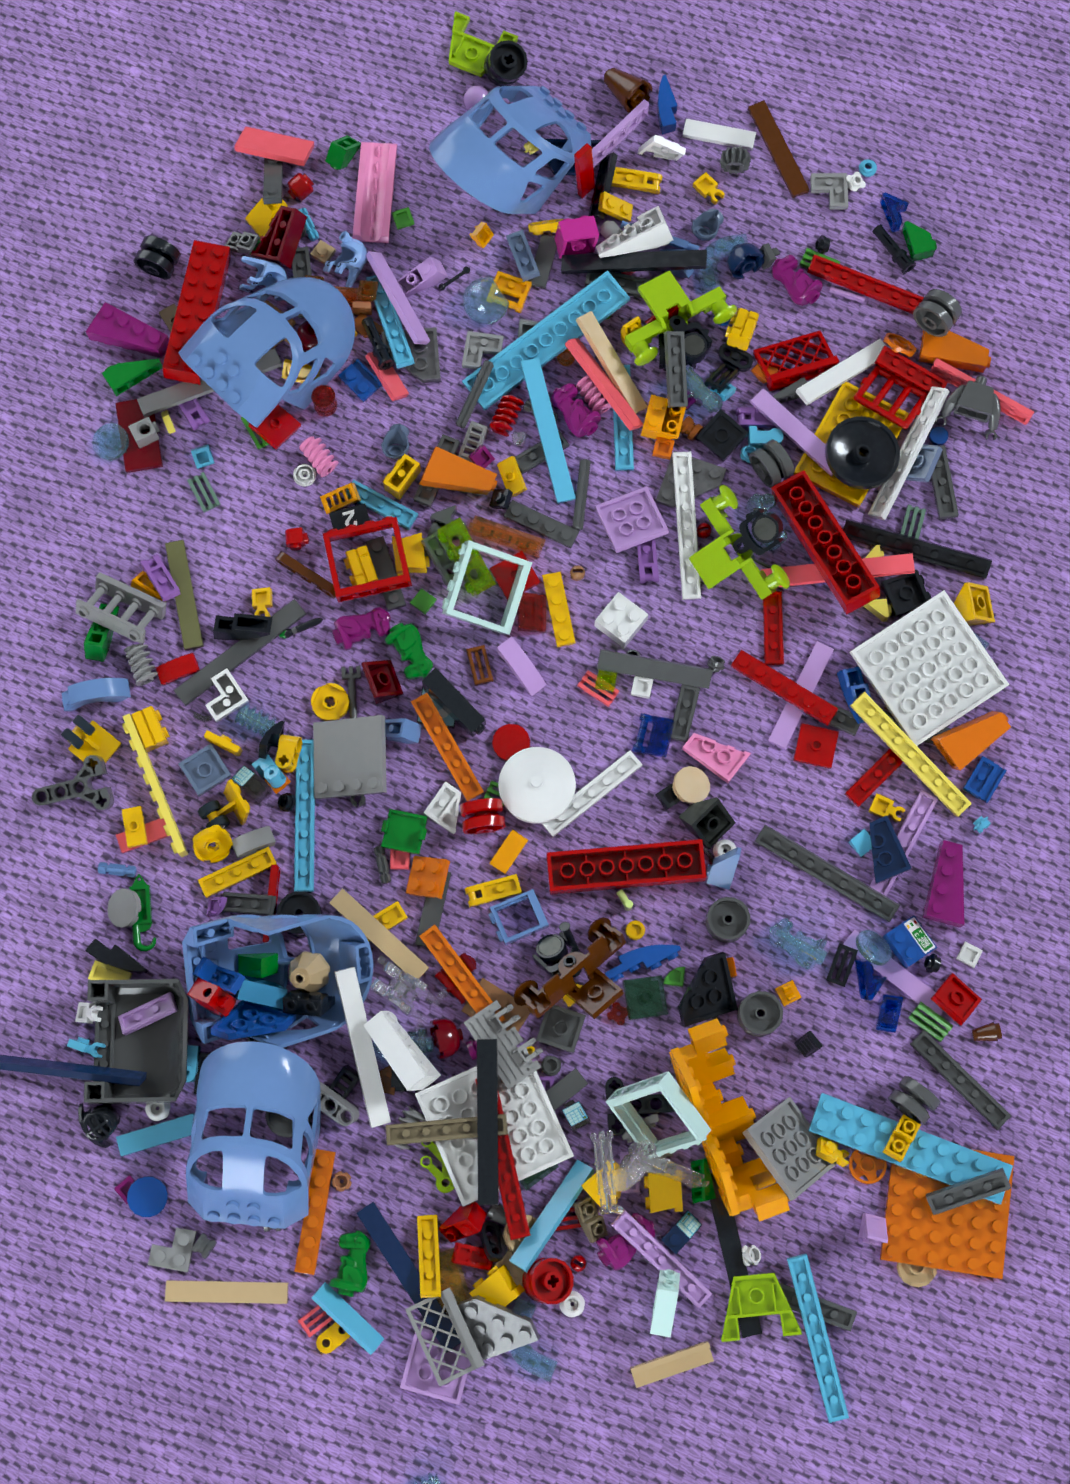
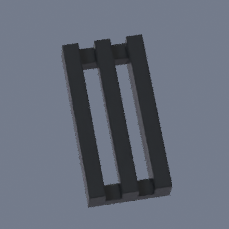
M724 362L705 381V386L708 387L710 385L713 391L717 389V393L721 394L739 375L740 370ZM725 368H727L728 370L725 373H723L716 382H714V380L725 370Z
M839 943L826 981L845 987L858 950ZM841 949H845L838 972L836 974L835 979H833L831 977L834 972L836 963L838 961ZM849 951L853 952L845 976L843 978V981L841 982L839 981V978L842 973L844 964L846 962Z

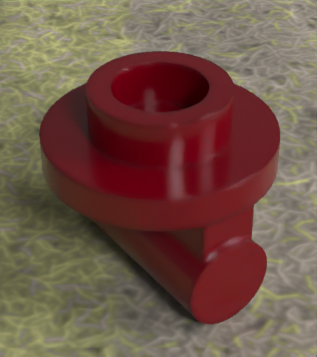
M466 953L459 956L471 973L477 969L476 961L473 957Z

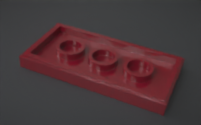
M137 399L115 403L126 473L163 467L159 440L139 448L128 427L146 418L143 416ZM155 414L147 416L151 423L156 422ZM146 429L142 434H147L150 430Z

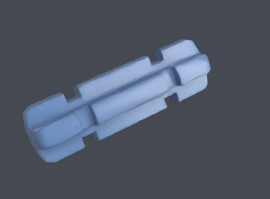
M100 862L98 865V873L100 874L109 873V875L135 877L137 872L136 867L128 865V867L114 863L108 865L106 862Z

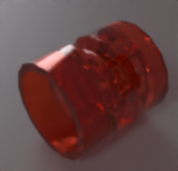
M327 385L317 386L311 395L314 409L319 415L328 417L337 410L338 403L335 392Z

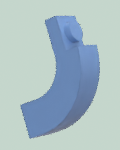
M100 678L70 685L68 690L62 693L64 711H73L81 706L95 702H121L130 698L129 682L125 678Z

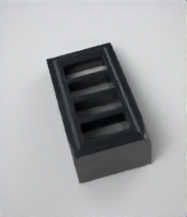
M808 1031L794 1042L795 1046L806 1058L823 1047L812 1031Z
M349 1065L343 1066L329 1088L344 1099H347L360 1081L358 1072ZM345 1074H348L350 1077H352L353 1081L347 1078ZM341 1079L349 1085L348 1088L340 1083ZM337 1086L345 1093L342 1095L334 1088ZM330 1099L329 1104L335 1108L334 1101Z

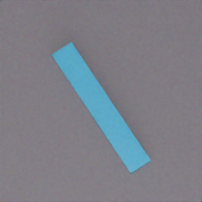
M377 276L366 277L396 368L414 365V358L394 306Z
M624 365L629 376L631 377L630 365ZM613 409L615 471L634 470L633 430L630 431Z
M577 1159L530 1229L531 1236L523 1239L509 1260L513 1265L526 1273L528 1272L583 1190L581 1185L594 1174L595 1170Z

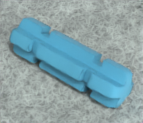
M299 209L301 213L307 216L304 227L310 241L319 239V234L315 230L307 209Z

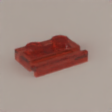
M522 594L518 607V631H546V595Z

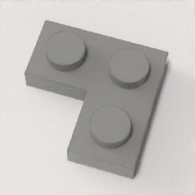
M811 173V193H829V210H847V173Z
M467 331L462 368L475 370L480 368L483 353L497 355L502 351L504 336Z
M176 1227L172 1248L152 1244L148 1265L188 1272L197 1231Z

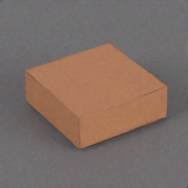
M370 301L353 302L354 315H359L360 313L372 315Z

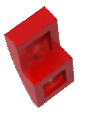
M194 653L175 658L155 667L161 685L169 684L179 678H185L200 671Z

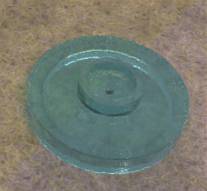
M105 424L94 434L92 441L93 449L104 460H116L128 448V434L118 424Z
M864 930L856 937V946L859 952L869 962L882 966L891 959L892 952L890 946L876 932Z

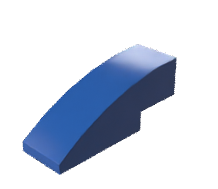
M662 75L657 103L658 121L663 135L676 131L677 124L674 114L677 113V102L666 75Z
M860 667L843 669L837 672V676L847 705L858 724L866 723L850 705L863 692H866L871 698L868 683L864 684Z

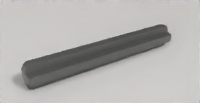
M484 361L459 414L456 426L463 429L466 427L494 367L492 362Z
M587 459L580 460L572 525V528L578 531L582 530L584 526L591 465L590 460Z

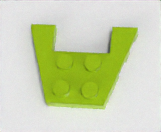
M455 11L449 65L482 77L485 74V58L495 45L464 33L470 22V17ZM503 30L497 44L506 40L517 43L518 36Z
M775 1272L733 1277L721 1338L722 1342L741 1340L738 1318L780 1314L783 1336L802 1335L801 1328Z

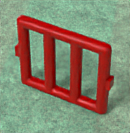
M877 365L867 378L864 377L860 388L853 396V400L897 426L908 429L915 417L921 413V407L928 393ZM879 374L888 380L871 402L862 396ZM895 383L904 389L889 411L881 408L879 404ZM911 392L920 398L906 419L902 420L895 416V414Z

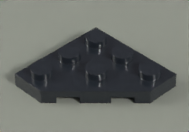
M724 952L704 957L678 1005L682 1026L686 1027L738 1010L727 958Z

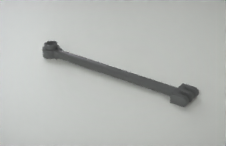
M360 665L356 666L357 673H353V666H349V674H346L345 666L341 667L342 680H348L350 718H357L355 679H361ZM358 795L361 797L358 803L362 807L366 802V798L364 795ZM351 796L350 801L352 805L357 807V802L354 801L356 796Z

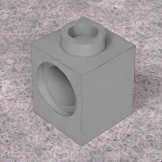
M149 417L128 426L139 448L160 439L157 434L160 430L155 421L151 423ZM144 430H150L147 434H142Z

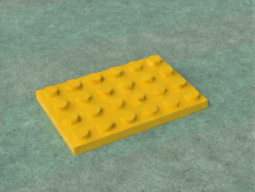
M845 382L837 392L815 435L826 444L829 435L839 423L848 418L861 416L880 421L892 431L896 439L902 428L854 401L853 396L859 388L849 382ZM865 392L862 397L872 402L876 396ZM882 400L879 406L889 411L892 404ZM899 408L895 416L905 420L909 413ZM806 453L801 457L793 474L795 475L804 470L816 487L857 508L860 507L869 489L850 487L837 479L834 474L830 476Z

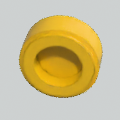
M634 920L627 924L625 932L629 939L640 940L645 934V927L640 921Z

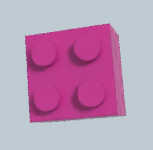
M584 215L576 219L566 218L558 222L554 239L559 259L562 258V255L587 254L595 251L599 232L594 216Z

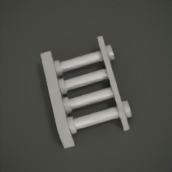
M100 572L96 576V591L87 602L80 599L76 600V614L142 645L145 643V627L153 617L160 620L164 618L167 604ZM106 594L113 597V599L104 610L95 607L94 605L99 598ZM121 601L130 606L119 618L110 613ZM139 609L146 613L139 624L136 626L127 622L133 613Z

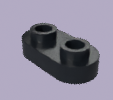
M726 343L720 346L718 356L721 361L730 364L741 372L751 369L753 358L748 352L737 347L728 346ZM725 352H730L731 355H730V356H726L724 353H725ZM740 361H745L747 364L741 365Z
M485 1222L479 1232L485 1255L490 1261L499 1262L506 1254V1246L501 1229L495 1222Z

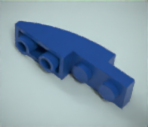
M651 945L637 948L618 956L620 965L605 972V975L613 982H616L624 977L623 973L627 971L633 973L640 969L641 963H643L646 970L651 968L653 971L662 966L661 962L668 959L671 961L677 958L681 947L678 945Z

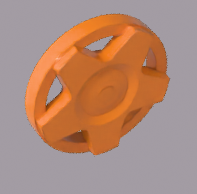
M887 333L883 339V342L892 347L894 352L903 353L908 357H912L917 350L909 340L894 333Z
M854 1150L849 1158L851 1175L857 1181L864 1184H873L881 1180L885 1175L887 1162L876 1159V1157L866 1153L860 1154L858 1150ZM853 1161L856 1163V1167L854 1168V1170L852 1166ZM882 1169L881 1174L877 1177L876 1171ZM865 1175L868 1181L863 1180L859 1177Z

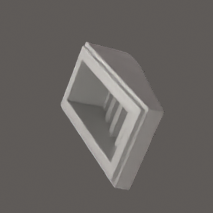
M471 421L458 456L472 462L468 457L469 454L464 453V451L473 453L476 449L467 446V444L474 445L477 448L481 444L483 445L488 434V427ZM470 437H474L480 440L478 442L476 440L470 439Z

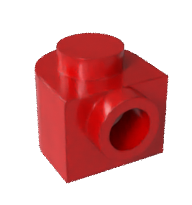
M302 527L285 530L286 547L290 548V550H300L301 547L309 544L308 533H305Z

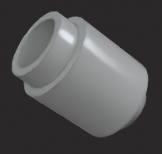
M608 220L600 227V234L605 239L613 234H620L622 232L614 221Z

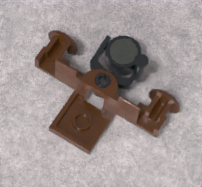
M605 917L598 918L590 925L587 935L592 944L587 947L588 953L586 955L580 952L570 930L569 922H562L559 925L561 930L559 935L550 934L541 938L536 946L538 956L534 954L532 957L536 965L552 976V978L539 991L538 984L534 980L522 982L515 990L514 1002L519 1006L526 1005L529 1012L538 1019L567 995L595 1019L624 994L623 990L598 969L602 963L626 944L623 934L615 927L612 928L611 921ZM582 968H584L589 981L581 988H578L573 977L580 975Z

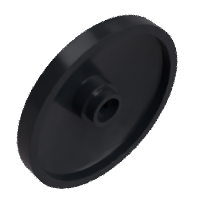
M852 417L842 421L833 429L826 442L825 457L831 472L842 483L856 489H873L886 483L897 470L900 461V448L892 431L880 421L869 417Z

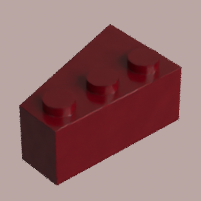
M281 206L270 222L269 230L265 236H261L259 239L261 241L255 251L252 250L250 255L256 259L275 262L281 267L291 268L307 216L296 208Z

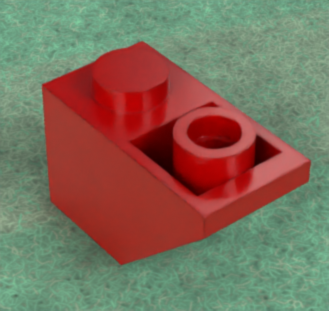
M474 1201L464 1207L460 1206L438 1230L451 1243L479 1233L487 1213Z

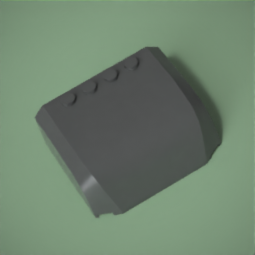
M88 980L87 1000L96 1004V1006L103 1007V1011H99L97 1015L98 1018H101V1022L95 1021V1043L99 1042L106 1045L105 1048L99 1047L97 1049V1053L102 1055V1058L94 1057V1066L147 1072V1077L140 1086L99 1081L84 1082V1103L94 1105L176 1102L187 1081L189 999L180 980ZM168 992L173 993L178 1009L177 1012L126 1036L122 1034L118 1016Z

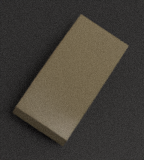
M590 1195L573 1203L580 1225L590 1243H594L599 1238L608 1235L604 1218L598 1215L595 1202Z

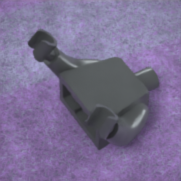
M977 376L975 382L968 381L967 385H960L954 390L944 404L941 415L936 418L935 423H937L939 418L944 419L942 427L945 426L947 417L953 411V413L985 423L988 422L989 429L985 431V438L987 440L988 435L993 433V440H996L997 434L995 430L998 428L1001 415L998 396L994 393V388L986 385L987 378Z

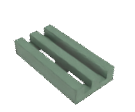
M202 472L200 473L201 475H196L193 479H188L187 481L205 513L221 504L205 473ZM201 479H203L206 483L215 501L214 504L211 503L204 487L202 486L200 482ZM195 482H197L206 502L209 505L206 508L193 484Z
M908 504L900 534H905L910 511H914L908 536L912 537L917 513H921L915 538L919 539L926 509H919L917 506L911 507L912 505Z

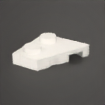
M654 135L639 147L638 154L643 155L645 151L653 152L654 157L677 161L685 155L686 148L681 147L678 143L670 142L662 136Z
M445 781L423 814L454 835L461 792Z

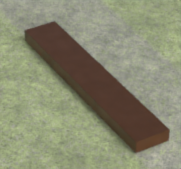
M765 100L748 106V111L792 198L808 193L810 189Z

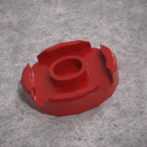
M517 724L501 726L493 736L492 746L494 752L500 759L508 761L515 753L530 748L529 734L523 727Z

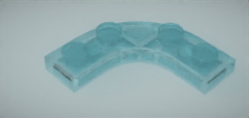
M746 234L720 238L706 248L707 268L698 269L702 293H707L720 286L717 266L724 257L729 256L735 245L748 243Z
M518 1297L512 1312L522 1317L525 1315L532 1318L537 1305ZM530 1344L510 1350L514 1360L523 1369L550 1382L558 1361L540 1354Z

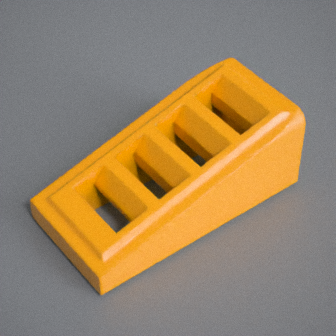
M352 482L320 496L326 514L361 501L355 483ZM347 490L350 492L351 499L348 498ZM340 493H343L345 502H342ZM335 495H336V497H337V499H338V502H339L338 505H336L335 500H334V497H333V496H335ZM327 498H330L333 507L329 508Z

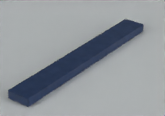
M0 1055V1070L140 1086L147 1077V1072Z
M372 1202L356 1214L414 1304L427 1299L420 1296V1275L418 1269L376 1204ZM434 1299L430 1306V1309L442 1312L443 1308L437 1299ZM429 1302L422 1306L428 1308ZM418 1307L417 1309L424 1318L427 1310ZM429 1311L426 1323L436 1327L440 1315ZM442 1316L439 1328L450 1332L453 1324L449 1318ZM454 1328L452 1333L457 1335V1332ZM437 1330L435 1337L440 1345L445 1346L449 1335ZM451 1336L447 1347L453 1349L461 1343L460 1339Z

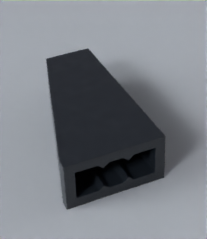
M438 669L432 670L422 680L424 691L472 737L476 734L480 735L485 730L486 719Z

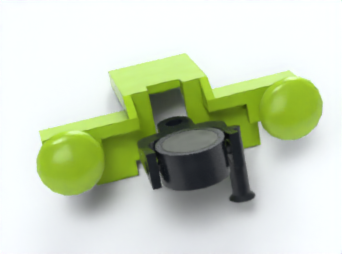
M669 270L638 287V292L656 317V320L626 335L624 343L629 351L635 355L634 363L638 366H643L651 362L658 354V347L650 348L648 346L652 342L653 337L660 333L664 334L666 331H683L686 363L697 364L704 359L707 349L711 348L712 339L708 336V329H703L698 322L688 323V319L701 312L706 314L712 311L715 316L713 322L715 324H722L736 314L737 306H728L725 302L726 294L720 286L690 301ZM678 305V315H674L668 320L669 313L667 310Z
M720 485L719 495L710 497L700 504L720 536L689 557L708 589H711L739 569H742L761 600L774 593L779 586L788 589L790 586L789 578L779 565L773 564L771 566L772 573L767 576L763 570L760 571L751 558L753 553L762 555L784 541L782 537L779 538L783 531L781 519L772 513L764 514V509L755 508L753 512L746 515V520L740 523V533L732 534L734 530L726 520L728 516L724 510L729 506L736 509L738 507V500L728 486ZM752 520H754L752 524V534L757 541L761 543H770L774 541L766 548L759 546L750 534L748 524ZM730 544L738 554V557L733 560L724 549V547Z

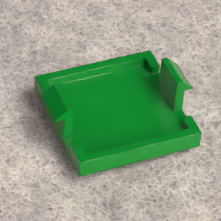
M389 809L388 819L383 820L381 832H384L381 847L420 855L422 841L425 840L427 833L425 827L428 817Z

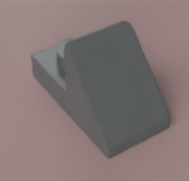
M456 505L433 513L430 516L432 524L436 522L441 527L446 526L449 531L465 537L468 532V526L464 521L453 519L457 512Z

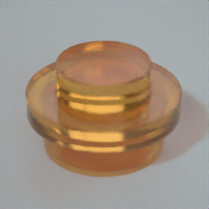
M568 348L557 356V360L562 366H570L575 361Z

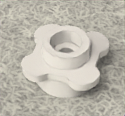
M859 172L846 177L848 188L851 191H857L859 188L866 186Z
M745 1245L742 1247L744 1265H758L761 1253L755 1245L750 1247Z

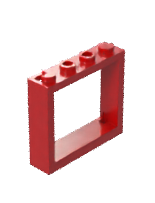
M387 516L380 521L370 520L362 525H348L344 529H330L327 533H322L338 603L412 586L397 517ZM393 528L403 575L341 589L331 542Z

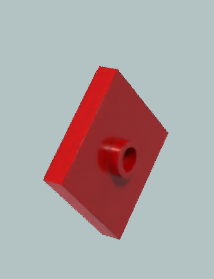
M277 404L258 428L249 423V427L277 450L301 427V423Z
M520 551L513 555L515 557L527 560L523 551ZM504 560L492 566L489 570L508 601L519 565ZM532 567L530 568L523 593L541 583Z
M801 723L793 761L831 769L839 731Z
M953 973L948 976L930 998L960 1026L982 1001L975 992Z

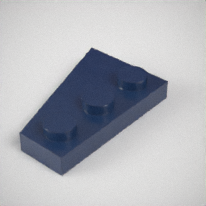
M888 815L870 822L869 828L876 885L912 868Z

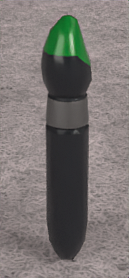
M314 618L291 629H286L279 637L289 638L294 634L319 625L323 619Z

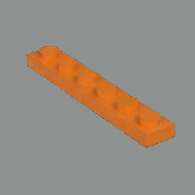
M425 693L411 701L467 802L483 794L482 787L429 694Z
M433 925L419 936L476 1014L493 1003L436 925ZM504 1016L499 1018L501 1023L506 1020Z
M316 1149L309 1184V1214L303 1219L294 1272L315 1275L336 1152Z

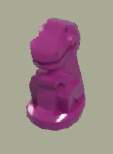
M793 255L776 259L772 268V276L774 279L782 282L791 300L800 306L816 302L820 297V291L823 287L820 280L813 281L804 273L803 269L795 272L798 261Z
M568 383L561 388L554 389L551 403L563 413L569 430L576 437L590 436L598 429L601 414L598 411H590L584 406V402L581 399L573 401V398L578 395V388L576 385Z
M380 607L374 608L369 613L362 615L342 616L334 622L335 630H332V634L337 645L342 644L343 648L347 651L352 648L353 643L360 642L363 638L369 639L371 637L370 630H376L380 637L389 635L391 616Z
M633 1213L632 1217L655 1237L653 1221L647 1220L639 1213ZM620 1233L610 1237L608 1240L599 1238L596 1241L600 1250L597 1252L600 1261L605 1267L610 1265L615 1271L624 1268L637 1251Z

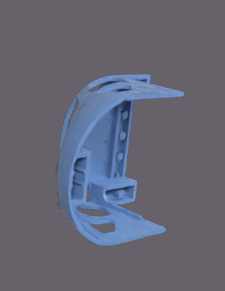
M500 86L491 90L476 105L441 131L430 143L429 149L439 167L458 186L480 202L507 214H536L575 163L574 154L587 143L591 146V134L586 130L587 127L583 123L577 122L574 119L575 116L572 112L565 110L562 107V103L550 95V91L546 87ZM503 98H506V99H508L510 102H514V103L507 104V103L503 100ZM495 108L505 118L507 124L491 138H488L480 127ZM557 124L564 131L568 140L560 149L536 133V130L548 125ZM512 129L517 130L523 137L542 151L540 156L523 167L496 146V142ZM553 158L565 161L557 174L552 178L536 174L541 167ZM528 182L542 185L525 200H521Z
M312 277L289 278L219 308L200 326L178 353L183 361L233 410L258 428L281 400L303 410L309 406L348 359L355 338V321L348 301L338 289L328 282ZM269 296L281 297L295 308L280 314L266 304L265 300ZM230 309L224 317L215 319L222 312ZM299 314H303L312 326L318 340V344L306 352L303 351L302 342L297 332L287 321ZM286 338L291 346L292 363L284 386L280 387L256 367V363L272 347ZM328 358L333 364L328 371L313 380L318 374L324 359ZM315 360L305 381L298 389L290 391L301 367Z
M303 914L299 916L234 915L190 927L182 942L187 993L198 978L192 973L203 957L210 959L220 967L238 973V954L278 953V973L257 979L279 983L286 988L288 985V965L296 957H288L281 932L299 926L302 928L307 936L310 952L320 953L330 966L329 982L317 992L327 993L328 996H335V1005L321 1017L296 1014V1021L285 1031L250 1037L262 1043L282 1048L330 1033L346 1024L334 972L355 967L364 1003L373 976L372 951L365 934L355 923L340 916L327 914ZM234 927L255 933L259 932L269 937V941L234 949L228 948V938L234 936ZM205 991L204 997H208L210 993ZM188 996L190 1020L202 1043L206 1044L221 1039L211 1035V1027L222 1016L212 1014ZM306 1018L317 1025L311 1029L288 1030Z
M251 1041L236 1042L214 1050L202 1063L197 1085V1103L192 1122L191 1148L186 1165L188 1203L203 1220L285 1229L309 1214V1182L321 1129V1089L319 1079L312 1067L301 1057L276 1045ZM220 1108H245L246 1116L243 1135L215 1136L203 1139V1130L209 1111ZM258 1109L277 1113L292 1120L291 1149L272 1141L250 1137L254 1110ZM314 1109L313 1124L311 1129L310 1124L308 1122V1117ZM303 1134L309 1146L305 1166L301 1160ZM212 1151H221L223 1153L222 1187L208 1185L207 1171H201L196 1167L200 1156ZM270 1156L279 1159L289 1165L298 1175V1180H288L285 1192L267 1193L264 1191L266 1157Z

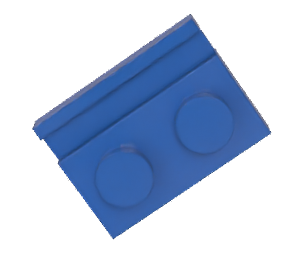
M358 358L338 375L339 379L363 402L382 386L380 380Z
M982 756L963 790L985 801L987 804L1007 770Z

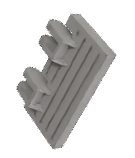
M496 1000L466 1020L464 1024L476 1042L477 1039H497L498 1076L509 1090L541 1068L537 1060L530 1065L528 1062L541 1054L543 1050L539 1048L525 1058L521 1051L532 1046L536 1040L533 1037L520 1047H517L524 1040L515 1027L506 1031V1028L521 1017L519 1014L515 1015L509 1021L502 1024L499 1018L512 1011L514 1007L510 1004L495 1014L494 1012L501 1008Z

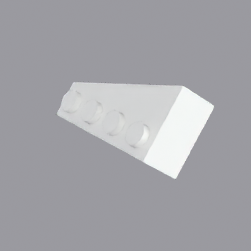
M380 1011L363 1025L407 1091L424 1090L441 1076L398 1023L397 1017L392 1012Z

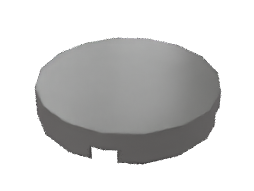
M122 888L112 894L107 908L111 923L116 927L128 928L137 922L139 918L137 917L138 912H141V900L135 891Z

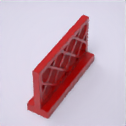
M821 330L753 350V355L767 381L766 386L769 392L787 387L801 378H805L806 381L816 378L839 364L837 355L834 356ZM818 337L820 345L810 343V340ZM799 343L804 345V348L801 351L794 348L793 345ZM809 347L817 351L815 355L805 352L806 348ZM783 348L788 350L785 356L777 353V349ZM820 351L827 354L828 358L822 359L817 357ZM790 352L800 355L798 361L788 357ZM766 353L771 355L768 361L761 358L760 354ZM803 356L808 359H811L812 361L811 363L805 364L800 362V360ZM773 357L783 360L781 365L771 361ZM785 362H789L795 365V367L792 369H788L783 366ZM771 366L777 368L778 372L770 375L767 369Z

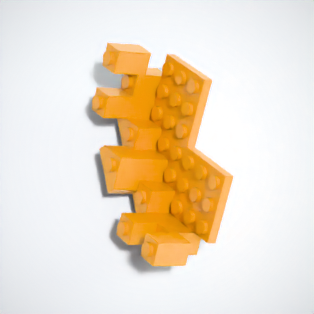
M716 1018L687 1029L691 1044L671 1049L669 1055L678 1085L711 1129L706 1136L707 1140L702 1141V1146L729 1216H735L742 1211L753 1208L760 1222L789 1211V1198L779 1184L776 1183V1180L762 1160L757 1158L743 1164L741 1155H744L742 1146L740 1143L736 1144L737 1141L745 1139L742 1132L754 1124L753 1120L756 1119L753 1108H748L743 1096L721 1104V1101L724 1100L720 1089L716 1090L713 1084L715 1081L735 1074L733 1066L736 1063L733 1055L728 1054L725 1048L716 1050L727 1046L725 1037L728 1036L725 1025H721Z

